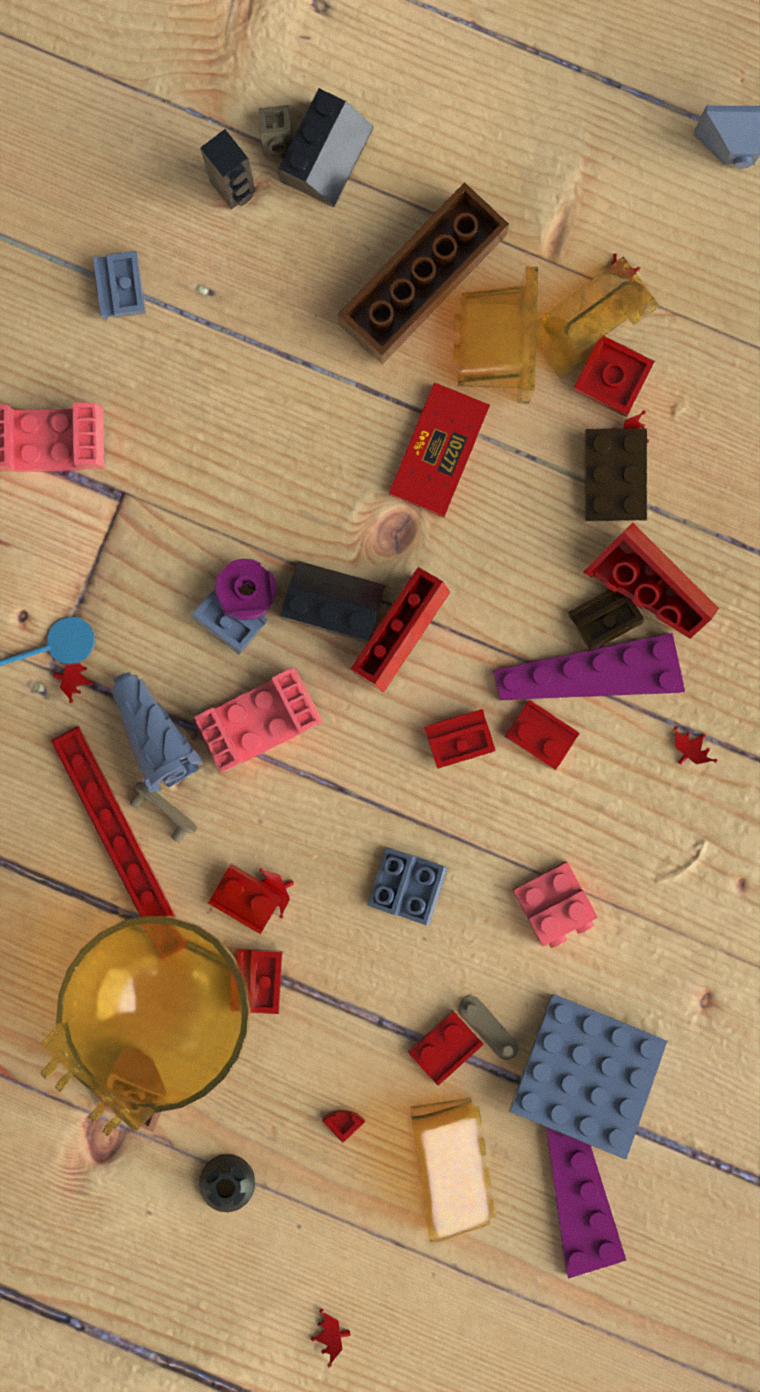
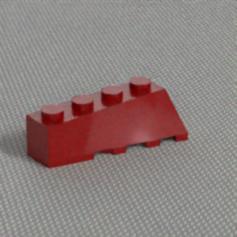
M633 522L583 571L592 578L594 576L605 583V587L610 590L618 591L632 600L631 603L642 609L644 607L656 615L657 619L689 639L710 622L719 610V607Z

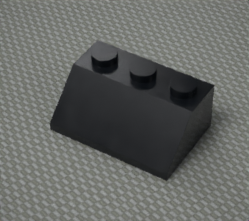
M318 88L279 167L280 181L335 207L373 130V125L347 101Z
M298 561L287 589L280 617L282 620L368 643L372 636L386 585Z

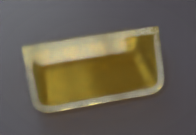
M471 1098L411 1106V1119L430 1243L442 1242L489 1226L490 1218L496 1217L493 1198L487 1199L485 1187H491L489 1170L488 1168H482L480 1157L486 1156L484 1137H477L476 1125H482L479 1106H473Z

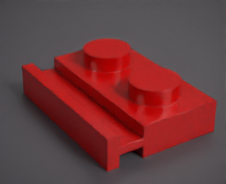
M528 700L504 737L556 770L580 733L536 703Z
M483 709L424 726L437 769L496 751Z
M231 863L208 904L261 934L284 894Z
M238 949L234 1012L279 1014L283 951Z
M452 1010L411 1047L408 1053L427 1075L433 1079L435 1084L439 1086L484 1044L459 1015Z

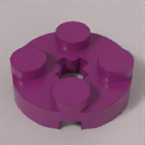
M234 560L226 565V568L218 575L215 583V597L226 616L240 620H253L269 612L276 597L277 584L273 574L260 566L261 563L256 560ZM242 583H247L248 588H253L254 592H250L249 596H245L238 589L241 588Z

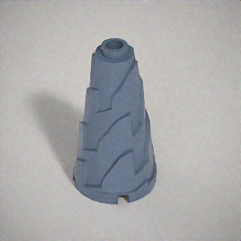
M130 672L115 678L112 695L121 713L122 722L147 791L150 793L161 791L158 783L164 781L169 788L195 773L199 769L198 765H203L200 755L193 750L181 730L172 722L164 708L155 700L142 678L139 680L137 675H131Z

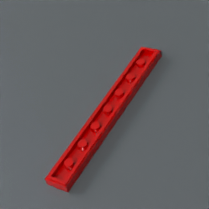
M80 726L52 739L51 742L160 957L163 958L188 945L190 942Z

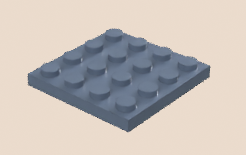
M551 994L508 1112L627 1160L667 1040L558 995Z

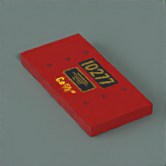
M434 382L389 495L445 518L490 404Z

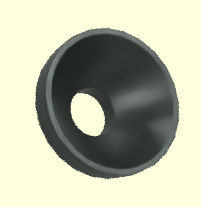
M223 1154L212 1158L205 1165L200 1175L199 1188L201 1196L208 1206L219 1212L228 1213L241 1209L249 1202L255 1190L256 1180L254 1172L247 1161L234 1154ZM229 1179L233 1182L235 1186L233 1194L230 1196L219 1194L216 1186L220 1180Z

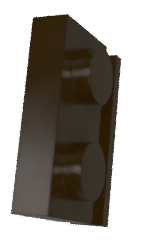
M609 589L568 612L569 618L575 624L577 631L590 652L644 623L642 614L636 605L631 603L632 600L618 591L614 592Z

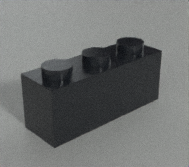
M224 129L200 147L210 183L229 207L233 209L237 205L243 206L253 197L255 188L248 157L226 129Z

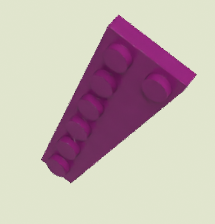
M673 633L598 648L592 652L589 650L493 671L499 701L685 692Z
M546 1127L565 1270L568 1279L627 1261L591 1145Z

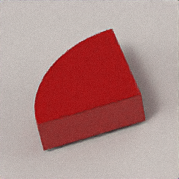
M349 1110L333 1111L322 1118L324 1124L342 1143L365 1123V1119L362 1116Z

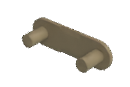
M143 782L136 783L135 789L137 793L130 801L132 807L138 809L145 799L159 807L178 825V828L171 835L175 842L179 843L187 832H196L197 827L194 822L157 792H148Z
M465 997L460 1003V1012L501 1059L509 1060L514 1058L518 1052V1045L514 1038L477 997Z

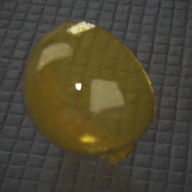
M147 915L123 920L101 931L79 951L66 971L58 994L56 1026L40 1043L53 1058L41 1071L40 1075L44 1079L50 1077L61 1063L68 1072L57 1082L55 1086L57 1091H63L74 1077L101 1100L88 1116L92 1123L102 1116L107 1107L110 1108L116 1116L104 1126L102 1132L107 1137L122 1120L136 1132L153 1113L182 1108L208 1095L227 1078L241 1057L250 1031V995L247 980L236 957L218 937L202 926L178 917Z

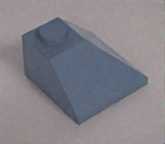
M706 105L694 130V136L724 165H733L738 169L749 168L755 165L760 157V106Z

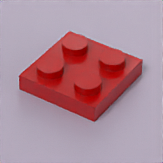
M601 334L573 391L627 417L655 361Z

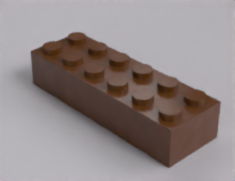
M464 182L338 313L339 324L383 365L505 238L509 223Z

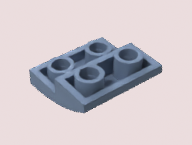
M385 847L367 906L424 925H430L448 867Z

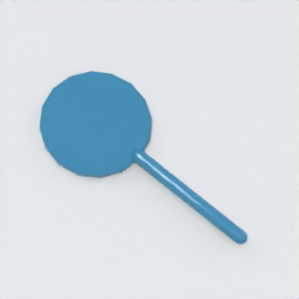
M77 617L63 618L57 621L50 629L47 645L0 660V666L49 651L61 663L68 665L78 664L85 660L92 652L95 644L94 632L91 626L83 619Z

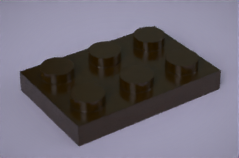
M647 428L586 429L585 521H646Z

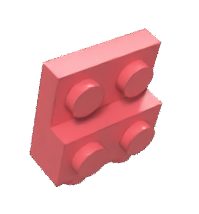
M567 861L513 889L542 946L549 944L550 948L556 947L567 940L566 934L575 929L578 934L592 928L594 926L592 921L598 918Z

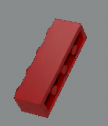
M420 567L416 569L350 668L360 679L379 691L385 692L450 594L445 583Z

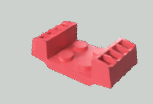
M73 403V408L13 410L9 405H0V471L46 472L105 468L103 408L96 403Z
M290 668L247 693L217 708L212 707L193 718V722L219 774L323 723L297 668Z

